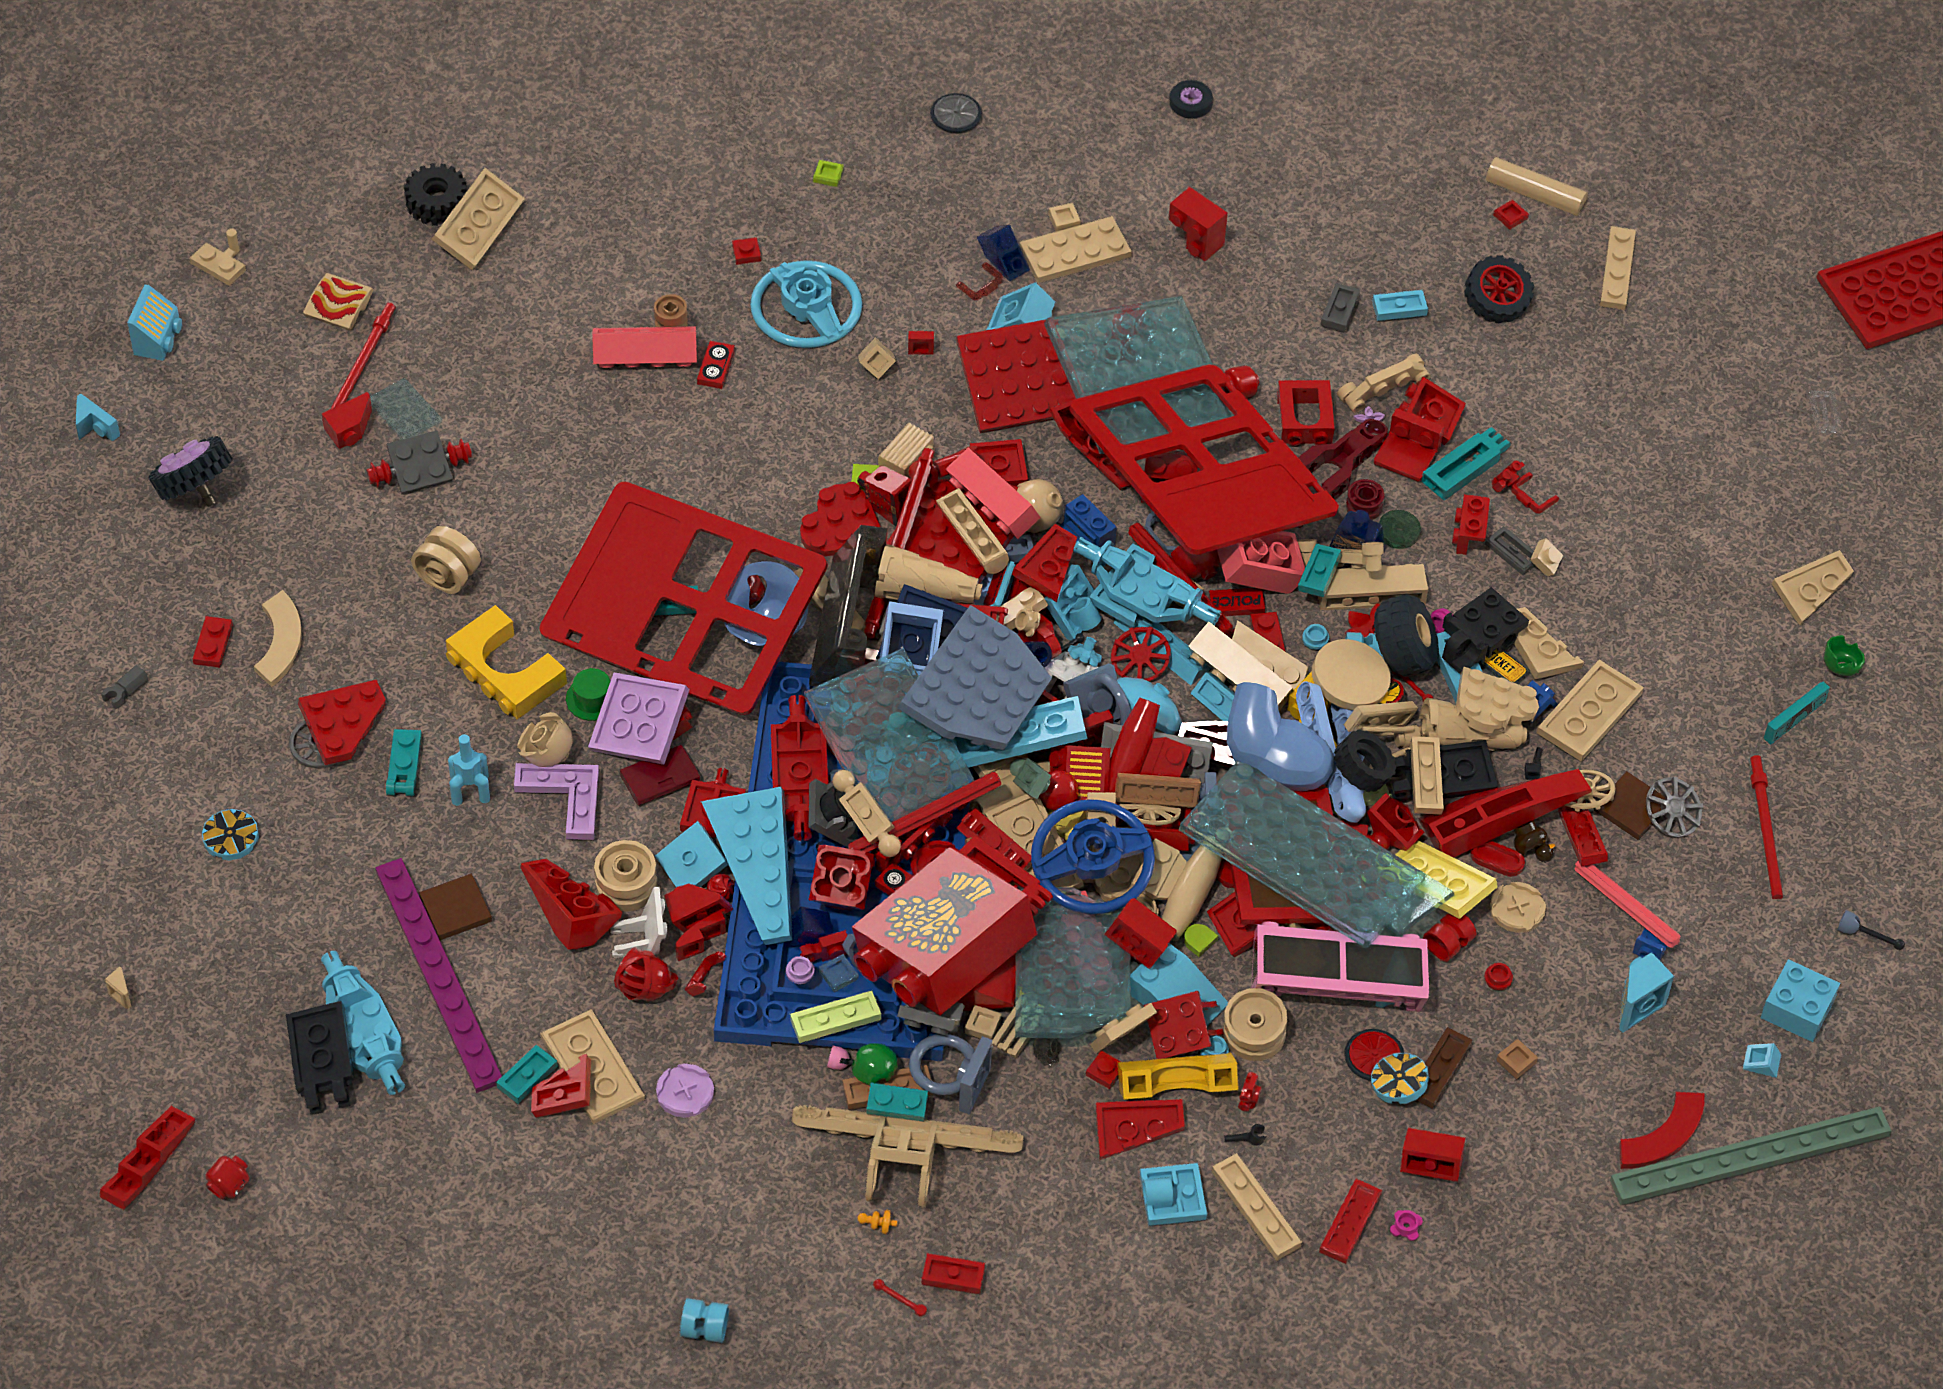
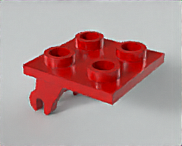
M1199 991L1151 1003L1157 1012L1148 1019L1156 1059L1170 1058L1212 1047L1210 1036L1224 1035L1223 1029L1207 1030L1203 1011L1208 1010V1008L1218 1007L1217 1001L1201 1002Z

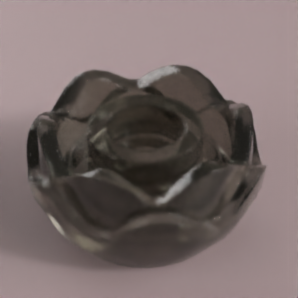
M1050 1029L1040 1032L1035 1037L1033 1051L1037 1060L1045 1065L1052 1066V1063L1059 1061L1058 1054L1062 1046L1057 1040L1058 1033L1050 1031Z

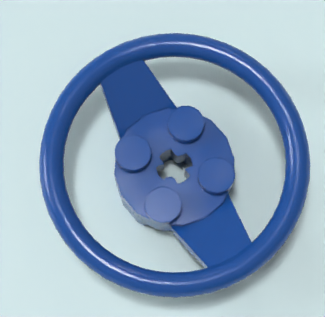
M1086 799L1071 802L1058 808L1042 822L1033 839L1031 862L1034 875L1040 881V885L1051 892L1053 895L1052 900L1059 905L1084 914H1105L1125 907L1130 899H1136L1141 895L1152 877L1155 853L1147 829L1133 813L1112 802ZM1081 811H1102L1115 815L1131 827L1116 828L1113 825L1111 827L1107 823L1100 822V819L1097 818L1083 820L1073 827L1066 843L1042 858L1043 845L1048 833L1060 820L1071 814ZM1094 846L1095 849L1100 850L1098 852H1092L1089 850V847ZM1143 853V867L1138 880L1128 892L1111 901L1101 903L1078 901L1063 894L1051 882L1074 873L1083 880L1104 878L1119 868L1120 859Z

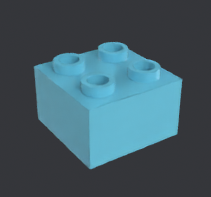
M1788 959L1765 1002L1761 1018L1813 1042L1835 1001L1840 983Z

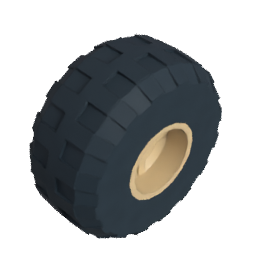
M1407 594L1382 601L1374 614V628L1379 650L1386 664L1393 672L1403 677L1417 675L1430 670L1437 662L1439 648L1436 629L1424 603L1418 597Z

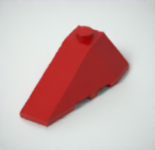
M1093 391L1078 398L1093 395L1096 393L1095 391ZM1072 400L1050 408L1049 411L1061 433L1120 490L1131 486L1070 412ZM1105 410L1095 412L1119 442L1124 444Z
M548 859L521 863L520 868L554 934L568 950H576L581 947L594 945L622 917V911L608 896L603 893L599 895L594 894L590 891V885L585 882L577 883L569 878V872Z

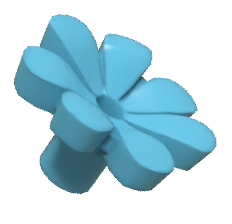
M1091 637L1086 638L1084 645L1079 643L1077 646L1071 645L1067 650L1072 658H1079L1084 663L1089 662L1094 667H1097L1098 662L1101 663L1102 656L1093 650L1097 641Z

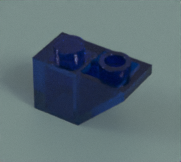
M1010 224L995 226L976 236L985 257L1008 281L1030 270Z

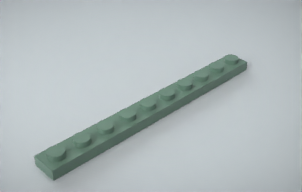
M1876 1107L1611 1175L1610 1183L1620 1205L1889 1137L1892 1130L1881 1107Z

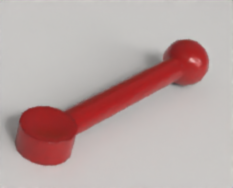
M1399 675L1422 697V701L1426 698L1433 699L1431 694H1425L1409 677Z
M882 1279L874 1281L873 1287L875 1290H883L915 1310V1314L919 1317L926 1314L927 1308L925 1305H916L887 1287Z

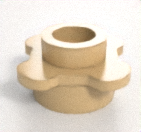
M1026 606L1025 609H1021L1017 613L1015 626L1018 630L1025 631L1027 637H1032L1039 626L1040 613L1034 612L1032 606Z

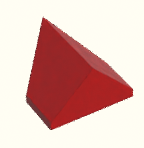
M1387 793L1383 794L1367 811L1373 833L1381 831L1386 834L1391 841L1390 846L1407 851L1424 834V831L1419 828L1409 806L1391 798Z

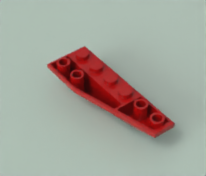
M1576 769L1470 794L1443 806L1442 814H1426L1418 818L1435 849L1454 858L1591 793L1592 789L1580 770Z

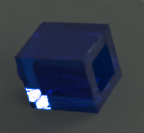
M800 906L791 916L792 940L790 945L801 947L806 944L819 943V938L833 934L834 929L831 924L830 913Z

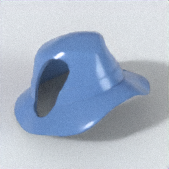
M762 561L749 564L742 569L727 598V602L771 619H777L781 615L799 577L791 569L780 563ZM751 575L762 576L766 581V592L760 603L755 608L750 609L748 578ZM808 606L793 634L797 633L805 624ZM724 622L728 631L734 636L752 645H765L767 638Z

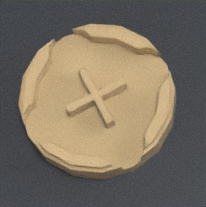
M1510 882V885H1502L1492 894L1490 912L1495 922L1507 931L1516 933L1529 932L1537 928L1543 921L1546 904L1541 897L1542 894L1533 886L1521 882Z

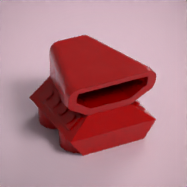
M819 845L809 900L834 909L852 911L853 909L864 910L870 875L875 865L874 854L830 845Z

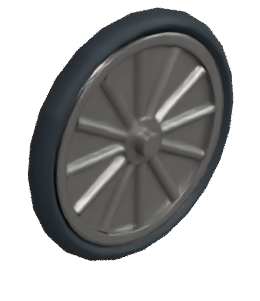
M950 93L941 96L932 104L930 115L934 124L940 129L951 133H961L971 130L980 122L982 110L974 98L962 93Z

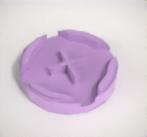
M680 1064L677 1065V1068L671 1070L669 1068L664 1071L658 1079L656 1094L659 1104L666 1112L676 1117L687 1118L697 1116L708 1108L713 1100L714 1085L709 1078V1074L704 1069L696 1065Z

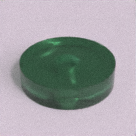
M1404 510L1386 512L1381 517L1378 525V536L1381 541L1395 549H1405L1413 546L1418 541L1421 531L1419 520L1413 514Z

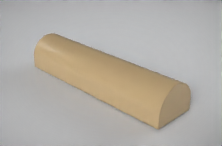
M1497 157L1493 159L1486 177V181L1576 216L1579 214L1588 196L1586 191Z
M958 488L936 500L940 510L986 572L996 574L1002 571L1009 562L1008 553L961 490Z

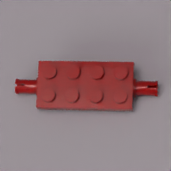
M793 695L788 699L790 716L787 721L782 724H771L773 788L782 787L784 790L786 821H794V839L801 841V831H804V841L812 837L811 828H809V783L817 779L828 785L826 723H814L806 716V698L799 695V704H796V695Z

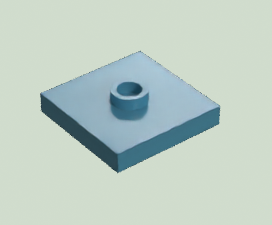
M698 821L655 855L676 887L688 883L701 887L728 865L726 858L703 825Z

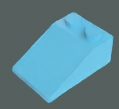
M1168 943V947L1150 969L1141 964L1129 975L1127 993L1143 1005L1194 991H1199L1201 1002L1217 1001L1218 1007L1208 1008V1010L1203 1011L1207 1027L1226 1009L1228 1001L1194 963L1170 943Z

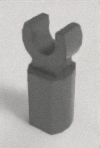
M135 665L115 682V686L103 690V701L106 702L109 698L116 697L112 700V706L114 709L119 708L126 696L129 697L148 680L146 672Z

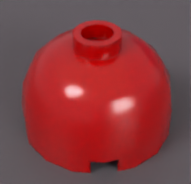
M1180 544L1170 554L1171 558L1191 579L1203 578L1208 580L1218 573L1216 569L1221 565L1217 550L1194 555L1188 553Z

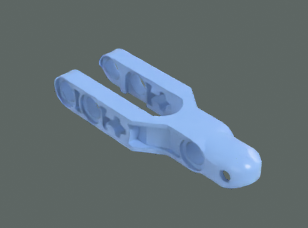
M1305 681L1300 684L1296 693L1301 722L1327 742L1332 749L1334 757L1336 748L1321 687ZM1331 703V720L1335 724L1338 745L1351 733L1345 728L1344 723L1354 710L1340 708ZM1357 753L1360 759L1363 761L1364 756L1360 753ZM1334 759L1332 774L1326 781L1329 794L1332 797L1334 810L1343 819L1357 823L1366 813L1363 797L1364 790L1351 785L1342 776Z

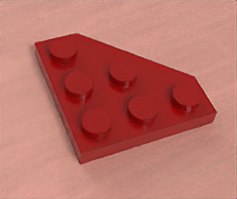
M377 679L298 698V706L324 765L352 759L356 753L357 746L361 740L365 739L372 728L373 721L378 714H381L385 707L386 699Z

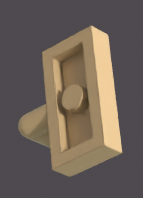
M229 229L226 232L229 248L225 252L205 243L190 257L192 265L229 286L246 271L245 265L233 258L240 250L235 229Z

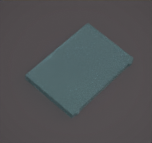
M405 377L370 396L371 407L397 434L400 440L417 436L442 422L441 416L435 412Z
M1420 871L1367 910V914L1400 936L1453 897L1454 892Z

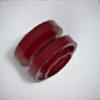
M1369 479L1353 482L1348 489L1346 500L1347 512L1353 518L1361 521H1370L1377 518L1382 512L1385 495L1381 485Z

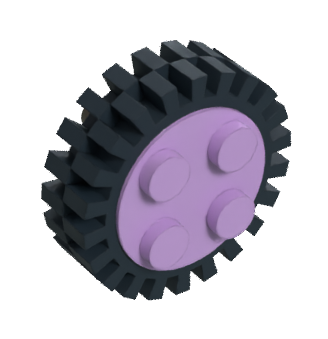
M218 436L202 439L199 442L192 440L185 444L180 452L172 453L160 460L161 464L156 466L155 470H152L148 477L162 500L174 499L178 495H185L187 491L191 492L197 488L205 504L211 506L216 500L205 482L215 478L214 475L223 472L222 469L227 468L228 464L232 462V456L222 439Z

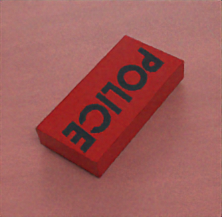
M1260 588L1209 590V599L1224 616L1265 613L1263 591Z

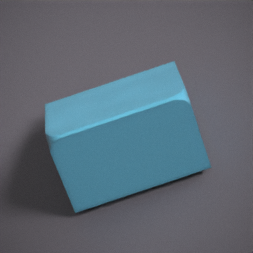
M1774 1043L1748 1045L1743 1070L1777 1077L1781 1053Z

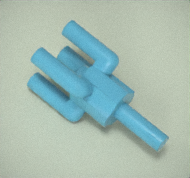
M463 734L459 737V752L448 758L452 804L456 806L461 805L463 802L461 787L473 784L478 786L480 802L488 803L490 801L487 756L484 753L475 752L471 748L470 737Z

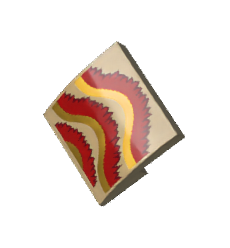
M326 273L311 295L303 314L351 331L360 311L364 312L373 288Z

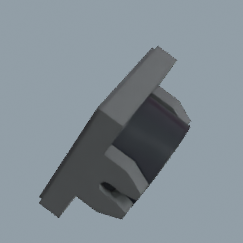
M814 779L809 783V828L848 847L849 843L858 839V826L839 800L846 793L836 790L833 781L827 785Z

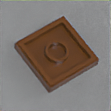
M1626 771L1615 783L1613 801L1600 806L1598 810L1594 808V811L1639 840L1653 825L1646 810V797L1650 786ZM1656 790L1653 791L1652 796L1665 800V796ZM1650 802L1652 814L1661 811V804Z
M472 873L419 892V897L439 940L492 922V916Z

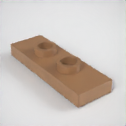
M1117 773L1115 786L1116 802L1197 808L1201 782L1200 779Z

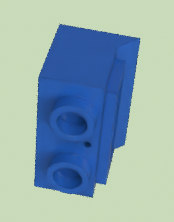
M1083 494L1065 505V517L1060 526L1077 536L1076 542L1079 541L1080 537H1083L1100 548L1108 540L1113 542L1115 546L1117 527Z

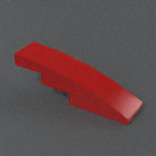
M170 1106L137 1138L136 1147L118 1164V1172L100 1189V1198L124 1210L157 1174L194 1125L195 1118Z

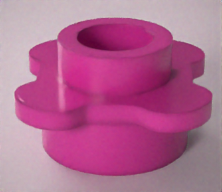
M1409 1210L1395 1212V1223L1390 1227L1391 1234L1393 1236L1401 1235L1407 1237L1410 1241L1416 1240L1419 1236L1417 1232L1418 1227L1423 1222L1422 1218Z

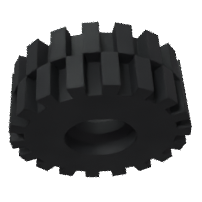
M435 163L430 164V168H426L423 165L420 167L419 172L414 170L411 172L412 177L408 176L406 178V184H404L406 207L410 215L413 214V219L416 221L421 218V223L427 224L428 221H431L432 226H437V222L442 221V224L465 195L467 183L465 177L463 178V174L460 171L456 172V168L453 166L447 169L446 164L442 163L440 167H436ZM432 191L445 192L438 196L428 195Z

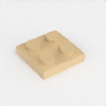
M1151 1003L1143 1008L1140 1004L1134 1006L1119 1019L1112 1020L1096 1032L1095 1036L1097 1039L1090 1046L1097 1054L1141 1026L1157 1013Z

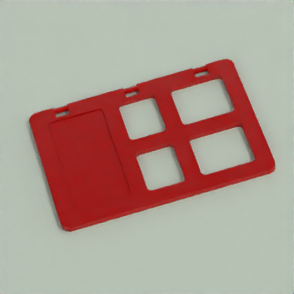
M1204 365L1072 400L1070 404V412L1181 546L1190 554H1203L1333 517L1338 512L1339 505L1333 497L1319 485L1318 480L1286 443L1279 439L1273 432L1272 427L1245 396L1232 385L1231 380L1215 365ZM1206 384L1234 416L1189 427L1161 395ZM1222 387H1226L1230 393H1225ZM1141 401L1169 433L1124 445L1119 442L1095 412ZM1241 432H1248L1266 453L1228 464H1220L1202 443ZM1269 436L1273 442L1269 443L1264 437ZM1181 449L1186 452L1201 471L1162 482H1153L1136 461ZM1308 487H1313L1318 493L1313 494Z
M624 481L614 487L544 616L539 629L545 638L556 643L566 645L581 653L649 679H662L665 682L686 685L690 689L688 695L714 703L739 715H748L754 710L821 582L828 564L825 557L821 554ZM699 532H706L733 543L707 592H701L673 581ZM753 552H759L803 569V573L781 615L777 619H771L727 602L732 588L750 554ZM663 600H669L697 611L671 661H664L637 650L640 640ZM718 620L767 638L748 678L740 689L690 671L713 624ZM571 632L582 636L579 643L568 639ZM642 660L654 664L651 671L639 667ZM715 688L726 692L723 700L712 696Z

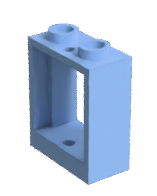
M889 601L886 610L878 672H883L884 675L893 678L900 677V675L908 676L916 681L926 666L888 661L893 622L932 628L928 664L939 647L943 610Z

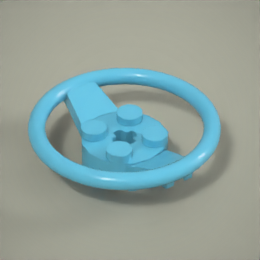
M818 261L784 262L779 267L770 269V272L764 275L757 283L751 297V313L757 326L773 340L797 348H816L838 341L855 327L862 311V297L853 279L837 267ZM828 275L839 280L851 295L852 310L842 326L832 306L831 281ZM774 281L781 288V303L784 309L795 316L798 321L805 322L809 320L821 336L813 338L793 337L773 328L766 321L761 311V298L765 289Z

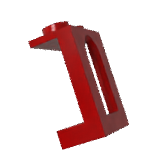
M1279 380L1277 404L1280 406L1281 440L1292 446L1299 444H1332L1334 418L1330 380ZM1319 403L1320 419L1317 423L1303 425L1296 420L1294 404Z

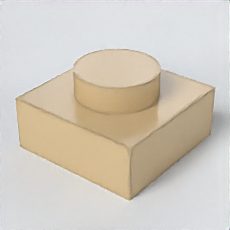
M1073 203L1049 208V217L1056 232L1080 225V218Z
M1545 538L1538 541L1530 560L1544 575L1551 576L1555 574L1563 555Z
M975 1005L965 1026V1034L980 1039L983 1036L993 1040L1002 1014Z

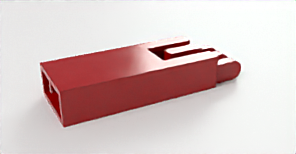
M976 835L958 851L1010 884L1013 881L1022 887V892L1028 895L1033 917L1038 913V909H1042L1046 905L1045 901L1049 902L1053 898L1051 892L1042 887L1037 878Z

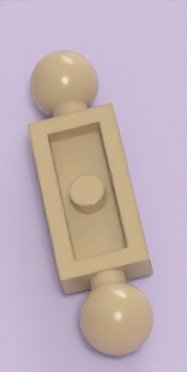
M840 770L836 772L833 776V785L836 790L846 793L839 800L868 842L873 845L879 840L878 847L882 855L886 857L896 856L901 849L900 840L896 836L888 834L895 827L863 783L860 782L854 786L855 778L850 771Z

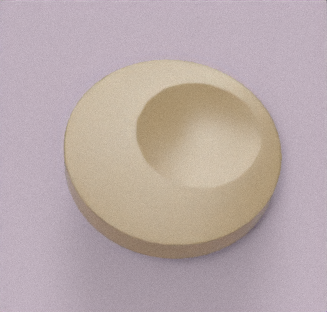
M1340 639L1327 643L1319 650L1312 665L1314 684L1321 687L1323 697L1344 709L1354 710L1360 705L1378 704L1384 698L1390 686V671L1383 657L1372 647L1356 640Z

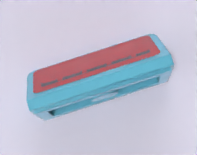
M1013 561L1008 562L1002 571L993 574L983 602L984 606L1000 607L1005 604L1014 579L1012 572L1015 564Z

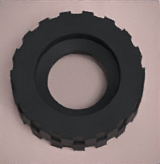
M1352 731L1336 746L1334 759L1338 770L1341 771L1342 776L1351 785L1356 786L1360 790L1375 792L1385 785L1396 773L1395 758L1390 748L1385 745L1386 743L1383 740L1381 741L1378 736L1371 734L1369 731ZM1357 753L1363 755L1370 762L1373 769L1364 764Z

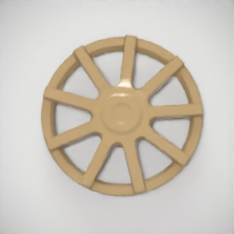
M1580 770L1583 776L1584 774L1596 775L1593 780L1585 778L1592 792L1579 798L1577 803L1570 802L1565 806L1575 808V811L1591 808L1598 810L1600 806L1613 801L1615 784L1604 773L1594 770ZM1603 778L1608 781V784L1595 787ZM1610 790L1608 794L1600 793V791ZM1593 797L1601 798V800L1596 801ZM1587 799L1590 803H1583V801Z
M1118 803V805L1127 810L1138 809L1133 814L1136 817L1140 816L1141 818L1138 819L1143 824L1148 825L1173 823L1180 817L1181 808L1176 806ZM1167 812H1172L1175 814V816H1172ZM1160 815L1166 819L1162 821H1156V819H1158Z

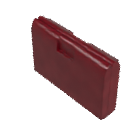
M682 744L669 749L665 764L640 761L620 769V777L638 806L689 786L692 780L700 781V775Z

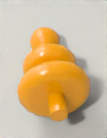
M885 1210L883 1217H879L880 1213L878 1211H874L872 1216L861 1213L857 1217L858 1222L861 1224L871 1223V1229L876 1230L878 1225L882 1226V1234L888 1233L889 1225L897 1227V1221L890 1220V1210Z

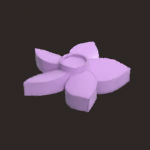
M1369 406L1365 409V415H1354V419L1361 423L1366 419H1375L1382 422L1385 418L1383 413L1375 412L1373 414V410Z

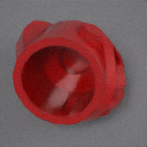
M634 947L620 963L615 974L614 984L615 988L620 990L629 1000L653 1001L661 998L666 992L673 990L677 985L678 976L670 971L667 963L656 957L651 951H642Z

